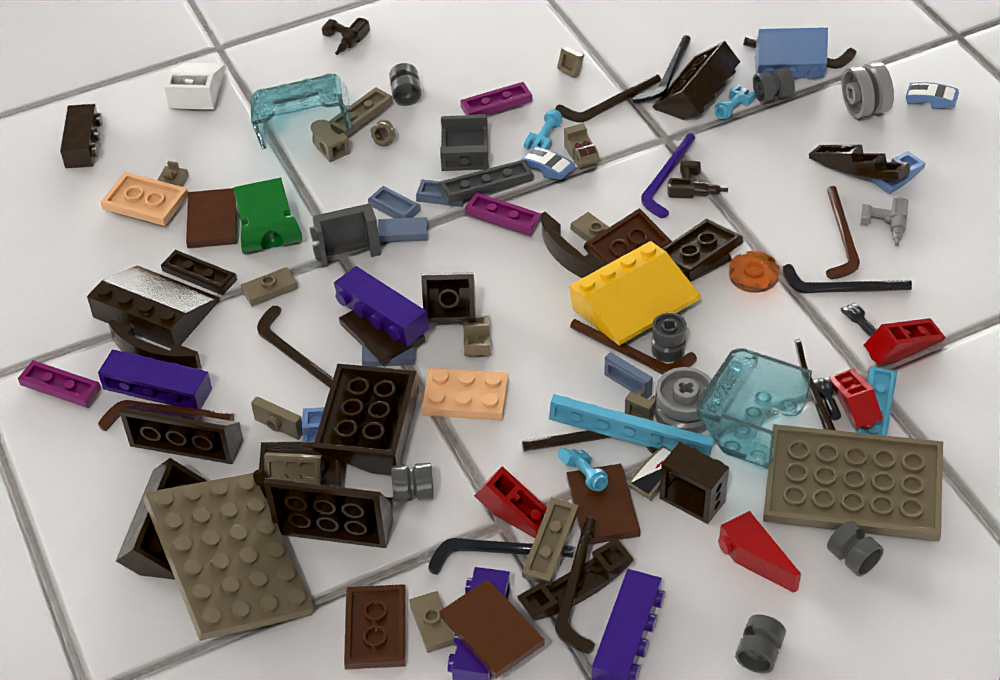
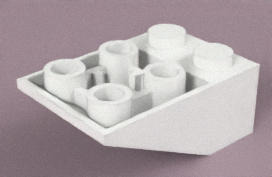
M181 63L170 71L164 86L169 108L214 109L226 64Z

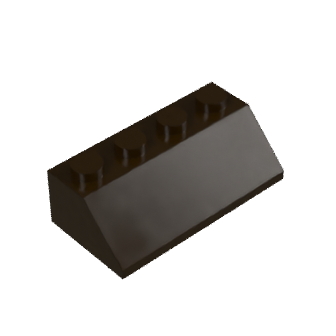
M726 41L695 55L670 84L665 95L660 97L652 107L657 111L682 120L691 116L694 118L698 117L705 111L704 106L714 100L716 97L714 94L726 85L725 80L736 73L735 68L741 61Z
M142 405L122 407L119 411L130 447L233 464L243 441L240 423L230 419L224 420L206 415H195L178 410L171 411Z
M172 458L167 459L152 471L116 562L141 576L175 580L145 505L144 496L146 492L206 482L207 480Z

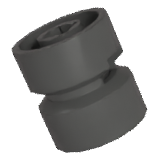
M409 63L395 65L389 73L393 100L402 106L413 105L421 97L418 71L415 66Z
M783 67L772 70L771 73L767 71L755 74L753 77V89L757 93V100L760 103L775 100V96L779 99L792 96L795 90V83L789 68Z
M667 312L658 315L653 320L651 352L656 359L663 362H675L685 354L687 323L682 316Z
M431 462L416 463L413 469H409L404 464L391 466L394 502L410 500L412 495H415L417 500L434 499Z
M848 521L832 534L827 543V549L839 560L845 558V565L857 576H863L876 566L883 555L884 548L872 537H865V531L854 521Z
M752 615L748 619L743 638H741L736 650L735 658L737 662L744 668L756 673L764 674L771 672L778 657V649H781L786 635L784 625L767 615Z

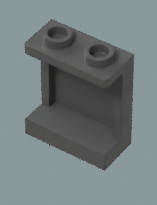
M487 115L441 117L440 157L442 171L489 169Z
M371 203L312 216L314 226L310 227L312 241L317 243L312 245L315 259L321 260L322 267L328 266L326 258L328 256L367 247L371 257L381 255L377 219Z

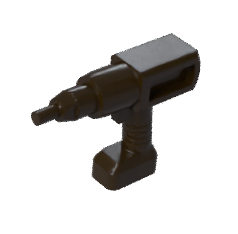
M357 18L349 27L338 23L334 19H329L322 26V34L329 37L335 31L341 33L343 38L338 46V50L335 52L336 55H339L340 52L351 48L356 42L359 43L370 31L369 21L364 18Z
M681 161L680 173L682 178H670L668 180L667 194L669 197L693 198V196H708V194L728 192V188L692 179L691 175L700 174L701 162Z

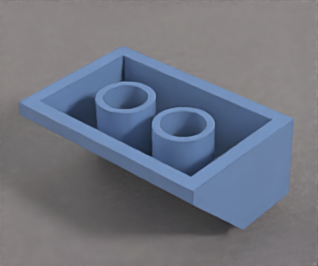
M828 27L759 29L754 57L756 74L767 71L771 73L772 70L787 67L794 79L824 78L827 67Z

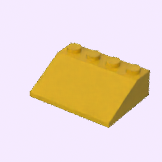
M651 241L569 285L573 310L619 346L651 328L653 320L658 315L667 312L677 313L701 299L699 292L668 253Z

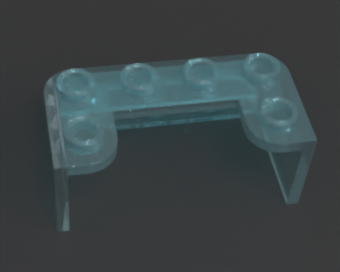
M328 73L319 77L307 78L255 91L251 96V123L261 148L266 149L267 121L275 116L319 106L326 108L339 106L347 130L352 129L349 92L340 76Z
M734 349L729 353L698 399L697 415L723 453L768 469L774 457L772 447L775 431L761 426L771 411L786 417L797 416L802 412L807 403L812 370L748 349Z

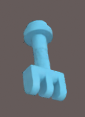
M735 85L729 91L728 98L731 99L728 101L722 100L716 104L715 115L720 119H728L733 114L735 106L739 103L749 106L756 99L757 93H749L748 89L743 88L741 90V86Z
M554 109L546 112L544 115L546 123L539 134L529 133L524 142V148L530 149L532 146V149L534 147H541L549 150L552 141L551 138H548V135L553 127L557 128L561 125L562 114Z
M559 449V459L566 466L577 467L586 476V485L591 490L602 491L607 487L608 476L606 472L600 468H592L589 465L592 458L584 450Z

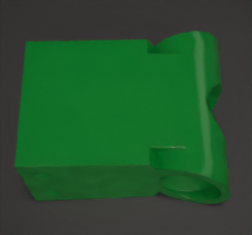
M281 177L233 187L241 221V249L243 254L303 241L300 227L294 216L290 213Z

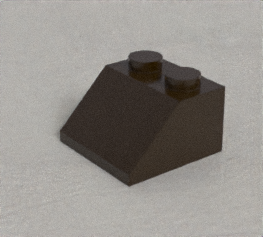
M474 272L421 273L423 309L427 311L429 323L476 322Z

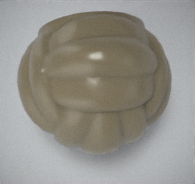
M380 120L370 129L371 137L379 146L388 145L396 137L395 128H393V125L388 120Z

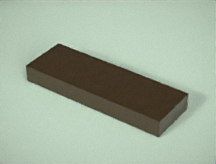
M176 249L161 264L163 272L222 296L237 281L236 273Z

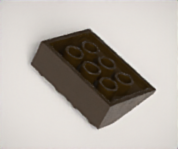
M138 265L103 279L87 296L93 318L106 323L112 319L131 326L135 335L170 349L175 344L182 345L220 301L218 296Z
M337 363L313 444V451L369 473L391 475V466L401 465L419 394L417 371Z
M265 478L264 486L272 522L277 524L281 535L387 548L394 520L392 505L381 492Z

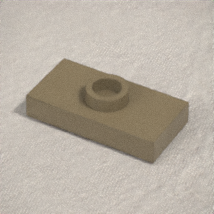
M589 212L570 223V230L585 241H589L609 228V226Z
M287 267L241 284L242 292L251 307L298 289L297 282Z
M257 396L251 402L256 421L267 425L273 431H280L297 440L303 436L300 415Z
M266 452L264 455V471L267 477L271 479L321 484L322 455Z
M438 591L409 599L410 607L427 653L454 645L453 631L440 618L439 611L444 607Z

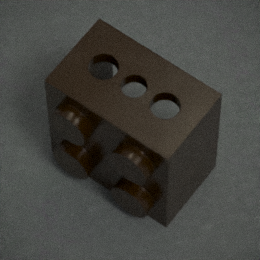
M679 442L661 464L659 499L709 524L726 502L729 466L718 459H713L701 453L695 447ZM669 472H671L676 476L668 485Z

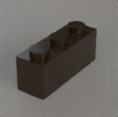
M95 104L68 105L60 149L65 169L93 167L94 159L98 157L99 127L103 125L102 114L97 112Z

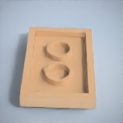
M124 172L100 203L103 210L166 226L188 197V191L184 187Z
M429 368L422 403V415L503 420L508 373Z

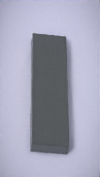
M524 159L440 181L437 188L447 204L472 198L476 192L487 194L531 182L534 179V174Z

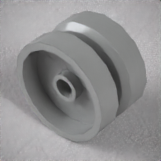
M882 62L865 64L864 67L847 68L843 72V99L846 108L854 118L870 116L872 112L874 114L888 112L892 108L894 102L893 82L888 69Z
M680 367L665 372L659 378L656 386L654 411L656 421L701 434L705 432L711 424L709 425L699 409L714 389V381L707 373L696 368Z

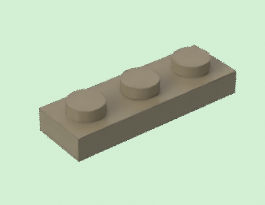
M375 87L328 121L331 124V129L339 135L344 133L348 137L393 104L392 96Z
M551 497L523 568V578L538 583L543 581L545 585L551 586L577 518L579 505Z

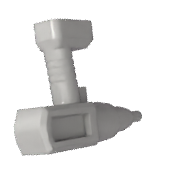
M902 197L893 198L892 210L874 208L871 205L862 204L860 225L870 224L871 217L885 219V222L891 223V232L893 233L895 246H899V241L906 230L909 200Z

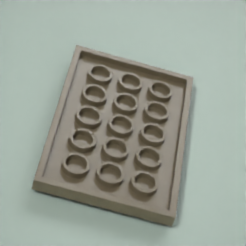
M773 424L763 521L836 530L845 522L854 521L865 533L940 541L943 441Z
M253 473L145 493V505L200 641L313 614L314 606L277 524L272 522L269 506L260 486L256 485Z

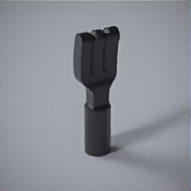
M852 303L841 308V312L852 322L860 325L869 337L877 330L865 319V311L858 304Z
M829 377L818 378V380L813 379L821 398L825 401L824 403L831 419H840L841 413L835 399L832 397L833 385Z

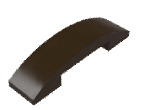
M547 212L541 213L544 243L551 255L564 268L580 278H584L607 265L593 252L586 256L581 254L561 236V224Z
M112 319L108 322L113 340L122 352L126 351L143 357H152L160 361L202 369L197 351L179 344H175L171 350H167L135 338L133 327Z
M617 538L593 551V559L584 564L573 606L600 591L633 562V557ZM570 572L552 582L551 586H545L542 581L517 596L519 602L533 621L559 613Z

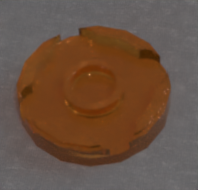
M747 251L744 255H741V253L736 255L730 261L728 275L730 281L737 288L746 292L758 293L765 292L775 286L778 282L780 268L772 256L764 252Z

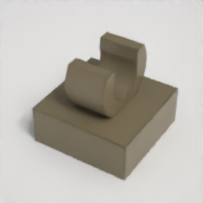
M567 46L561 48L557 69L572 77L579 76L585 54Z
M168 161V166L164 167L158 181L183 187L189 177L188 170L179 168L177 162Z
M639 390L636 394L630 392L625 398V414L653 421L656 403L655 396L653 395L649 400L643 397V390Z

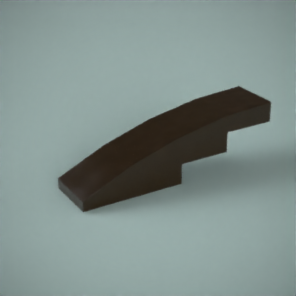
M862 144L819 145L809 153L810 159L830 168L872 179L900 181L910 172L909 162H887L885 153H863Z

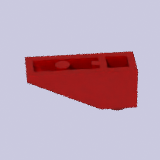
M927 318L881 324L866 341L864 347L869 352L873 361L878 365H884L905 359L942 342L946 337L932 319Z
M854 368L829 377L839 401L856 428H870L877 421L883 419L874 389Z
M502 466L483 484L474 497L498 518L536 538L547 507Z
M750 511L720 526L718 544L723 553L729 554L735 563L793 593L798 591L801 577L800 571Z

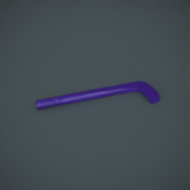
M692 133L686 135L641 196L642 205L659 218H666L669 215V211L654 201L653 197L694 142L695 136Z

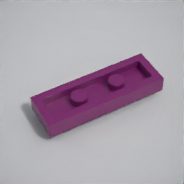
M520 82L460 100V105L465 115H490L532 102V94L525 83Z
M478 192L474 194L465 206L466 215L529 236L532 235L541 222V213Z
M34 360L30 362L18 377L21 386L86 408L101 390L100 383Z

